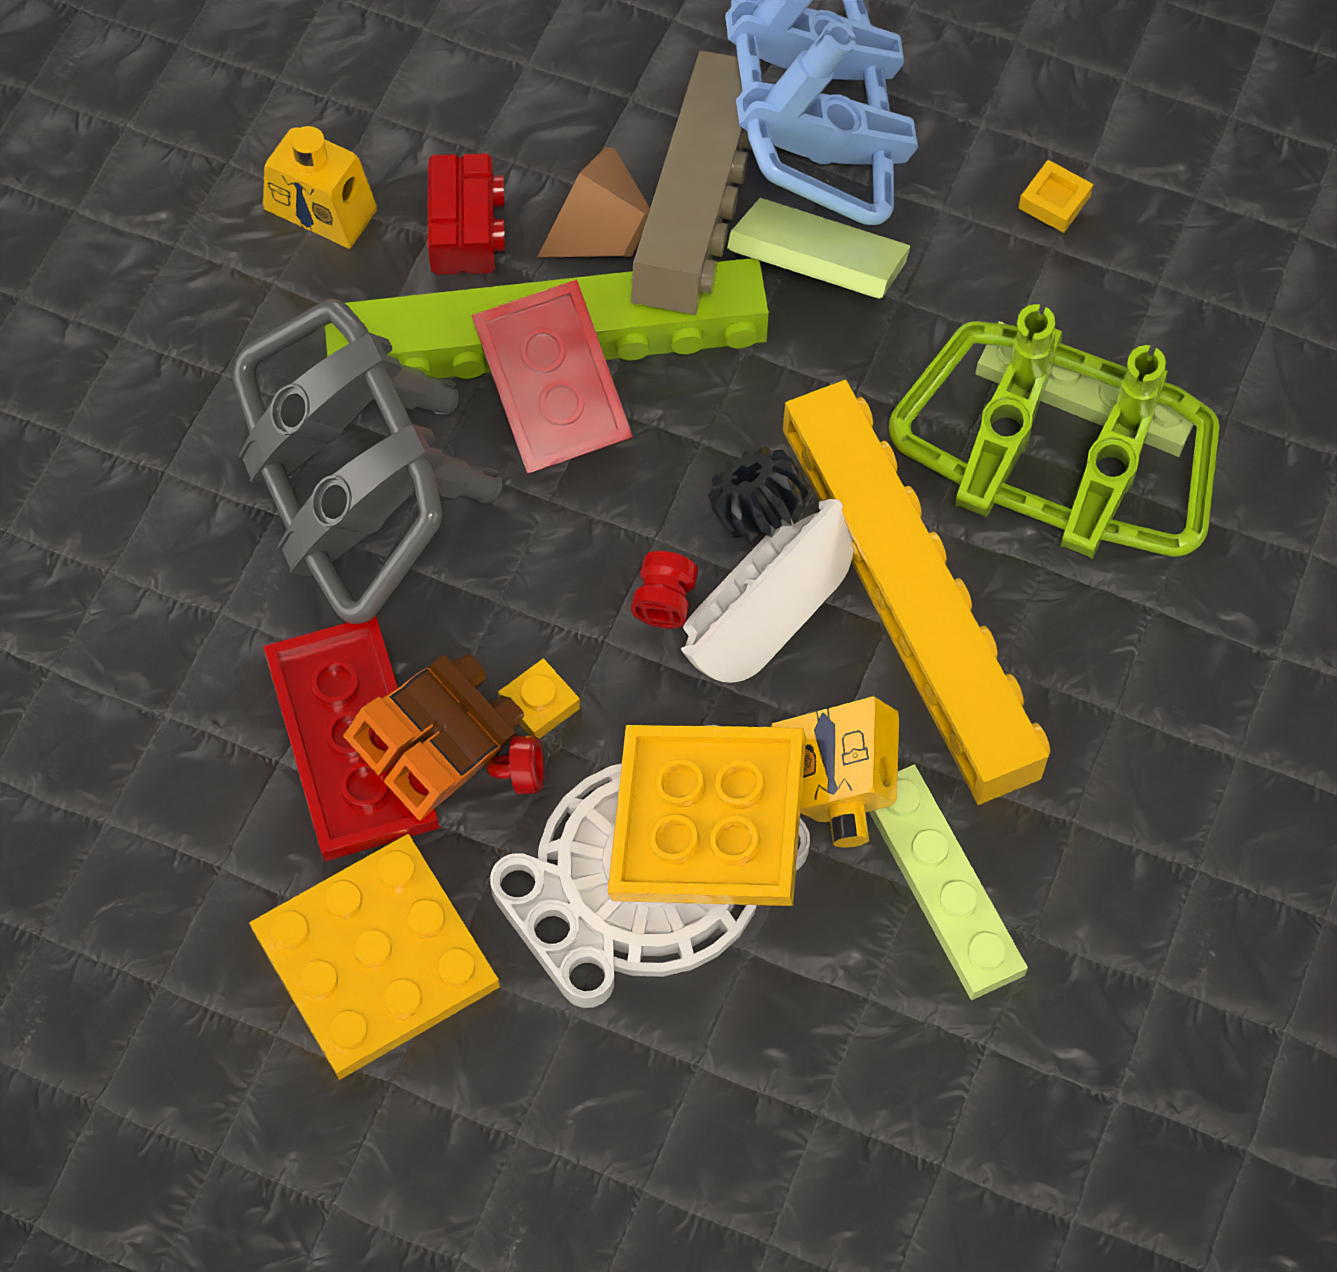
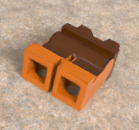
M445 654L442 655L429 668L418 672L383 699L377 697L362 707L343 735L378 776L396 763L384 782L419 821L482 768L487 766L489 761L497 757L516 733L514 729L524 717V712L511 697L502 695L490 704L477 689L486 680L485 671L471 654H466L453 661H450ZM370 728L389 747L386 752L372 744L369 739ZM409 772H412L429 791L427 796L419 794L412 788L408 778Z

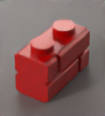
M488 153L464 154L462 157H458L456 154L431 155L428 158V254L430 269L435 275L460 274L461 271H465L467 274L492 273L495 270V252L505 251L504 219H495V207H505L504 175H494L493 160Z

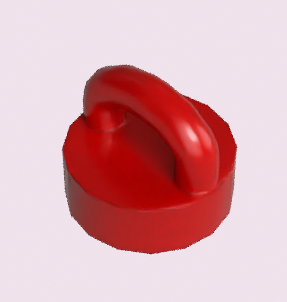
M535 735L512 737L509 754L495 757L489 761L486 768L487 774L496 779L511 778L517 795L540 793L544 786L545 766L543 749L539 738Z

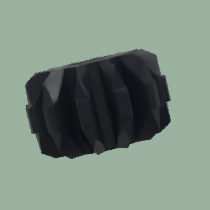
M764 446L752 455L744 451L741 459L736 462H726L727 470L712 478L714 488L708 494L712 503L711 508L724 529L729 531L733 538L744 536L749 542H753L764 533L772 538L775 530L779 527L792 526L791 516L805 510L803 500L809 493L805 486L806 480L793 459L788 457L783 449L771 451L767 446Z

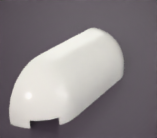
M839 499L820 501V512L814 513L796 524L791 519L792 526L779 527L775 530L772 538L766 535L692 613L683 627L689 637L686 646L682 647L681 650L695 668L710 678L728 683L740 682L754 676L836 590L845 578L853 557L851 545L853 538L845 524L841 510L844 506Z

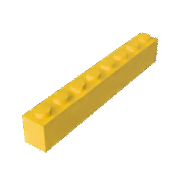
M847 380L785 402L783 432L819 501L839 499L844 506L841 509L853 538V541H851L853 548L851 563L977 805L1041 780L1049 757L1048 755H1050V745L1047 736L1038 723L1031 724L1022 707L1024 699L1017 680L1010 673L1005 675L996 659L998 655L997 646L990 630L985 625L978 626L970 611L972 609V602L967 587L960 578L953 579L945 564L947 557L940 537L934 531L928 533L920 518L922 510L915 491L911 486L904 487L896 473L897 462L892 448L887 441L879 442L872 429L873 418L866 400L862 396L855 397Z

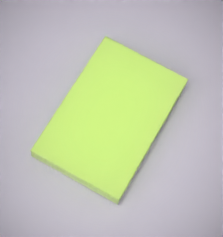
M759 198L731 230L727 248L730 251L880 299L883 298L905 265L910 245Z

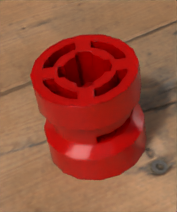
M669 551L647 553L643 558L640 569V577L643 580V584L634 592L630 606L634 617L643 623L658 628L675 629L682 627L686 623L690 603L686 596L687 593L695 588L699 568L689 558L678 553Z

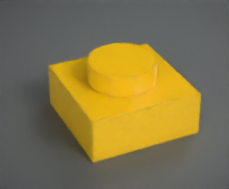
M1047 160L1022 193L1018 208L1064 233L1091 197L1094 184Z
M544 658L498 691V697L502 695L511 697L522 709L524 717L518 724L528 735H535L539 739L580 709V698Z

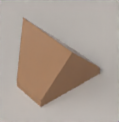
M605 147L579 173L537 258L632 257L640 242L650 207L615 148Z

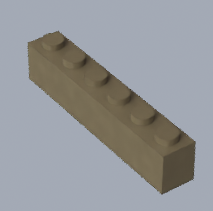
M699 50L634 258L631 303L696 315L702 293L712 294L718 262L713 261L712 258L713 255L723 256L728 224L722 222L723 219L733 220L738 198V188L733 187V184H743L748 163V152H743V149L752 150L747 130L739 126L736 99L742 93L738 57Z

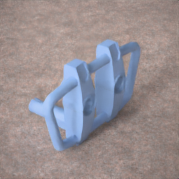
M731 0V8L727 11L725 17L728 40L737 47L742 93L736 99L739 126L747 130L749 143L762 174L770 182L861 224L878 225L885 222L891 216L894 209V164L906 163L918 149L914 120L910 117L890 112L885 79H893L904 65L900 36L896 33L871 26L864 0H843L847 18L838 16L828 10L807 8L813 0ZM759 58L787 69L776 84L762 82ZM831 79L864 80L868 105L850 100L842 95H828L821 92ZM774 145L792 153L808 157L819 164L873 165V204L867 203L781 163Z

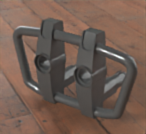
M328 299L250 341L237 355L233 368V381L250 434L239 454V458L243 460L250 476V483L268 486L283 520L286 532L278 547L284 553L290 567V574L313 575L335 613L348 623L361 624L370 621L379 613L440 527L443 517L440 497L456 499L459 496L473 499L480 503H491L496 500L501 492L502 479L501 477H495L498 471L493 468L468 464L465 459L444 454L440 449L430 447L429 445L436 439L432 430L414 425L409 419L405 409L413 410L415 407L433 411L439 415L452 413L459 402V390L453 389L456 384L447 379L442 380L427 376L422 370L400 364L397 358L387 356L392 351V345L387 338L369 333L363 322L341 300ZM333 323L348 340L349 344L313 366L293 383L279 389L273 398L272 404L265 410L255 376L258 364L271 355ZM372 400L376 401L391 432V436L351 460L332 476H327L320 480L313 494L301 508L288 475L326 444L336 440L343 432V429ZM415 491L419 516L362 597L355 601L332 562L367 535L379 530L385 520Z

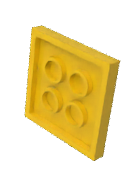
M626 725L608 883V894L611 900L618 902L793 906L806 748L804 728Z
M409 834L249 922L254 935L339 1080L500 988L499 979Z

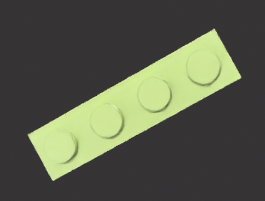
M986 345L977 363L975 374L1000 384L1011 361L1012 348ZM1054 364L1041 401L1104 426L1117 400L1119 388ZM1158 403L1145 444L1179 457L1194 424L1171 408Z
M914 764L898 771L896 802L890 807L870 811L869 813L972 1001L1024 977L1028 967L916 765Z

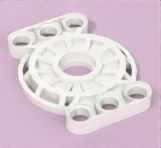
M622 763L609 766L585 778L563 797L547 821L539 844L538 859L523 853L510 854L502 857L494 865L491 872L492 896L497 906L565 998L572 1004L582 1008L596 1007L604 1003L611 996L614 989V971L631 976L663 977L693 970L718 957L740 937L757 905H746L737 921H735L730 914L735 906L733 904L618 902L611 900L608 894V883ZM595 789V790H594L590 795H588L584 800L582 799L587 793H589L591 790ZM569 813L571 816L565 824L561 839L552 841L557 827L566 814ZM801 818L798 837L800 846L797 850L796 870L805 863L810 845L809 831ZM548 859L557 860L558 866L548 863ZM517 870L528 872L535 880L533 890L523 897L507 895L501 888V882L508 873ZM548 916H557L568 923L570 931L563 941L556 944H547L536 936L535 928L537 924ZM718 928L725 933L713 945L695 954L693 953L692 947L705 941ZM613 950L627 953L628 960L614 957ZM678 953L680 959L664 963L641 962L642 956L660 957ZM582 963H593L603 970L605 978L597 989L582 991L574 987L569 979L572 970Z

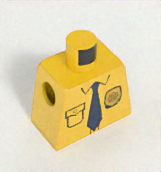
M315 127L291 128L264 166V210L348 249H351L377 212V205L360 159L353 152L325 140L323 133Z
M873 696L772 723V727L804 728L806 748L800 813L817 822H830L833 845L836 847H856L867 843L869 835L866 812L890 807L897 800L898 711Z

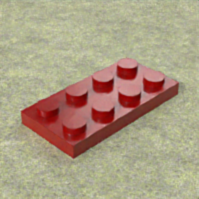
M375 616L365 623H344L263 646L324 862L392 843L407 834L412 837L440 829L435 809L419 821L384 782L396 763L378 776L343 737L362 707L377 697L383 699L398 689L377 617ZM370 728V741L375 747L386 752L389 747ZM409 772L408 778L412 788L419 794L427 796L429 791L412 772Z

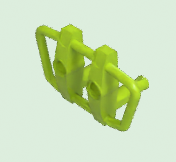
M1040 304L1028 305L1018 315L1017 326L972 321L959 327L890 416L889 436L894 446L901 453L960 485L955 506L965 508L987 518L994 504H998L1063 529L1065 532L1060 547L1089 556L1091 559L1102 540L1165 556L1179 557L1195 551L1207 536L1220 430L1219 421L1216 414L1208 406L1182 388L1166 382L1168 370H1165L1166 360L1158 348L1155 349L1152 356L1149 355L1150 345L1137 347L1129 355L1127 367L1061 343L1062 331L1054 328L1055 318L1051 310L1046 307L1043 315L1039 314ZM973 344L1012 348L1011 361L992 400L988 402L983 410L981 426L968 464L912 433V421ZM1054 364L1119 388L1118 397L1097 441L1089 449L1086 469L1072 509L1006 484L1020 454L1029 445L1031 429ZM1158 403L1171 408L1197 427L1186 527L1180 534H1170L1113 520L1125 493L1129 491L1134 483L1139 457ZM1007 417L1017 421L1021 426V430L1015 435L1007 437L997 434L991 426L998 419ZM1107 457L1117 458L1126 466V472L1116 477L1106 476L1097 468V462Z

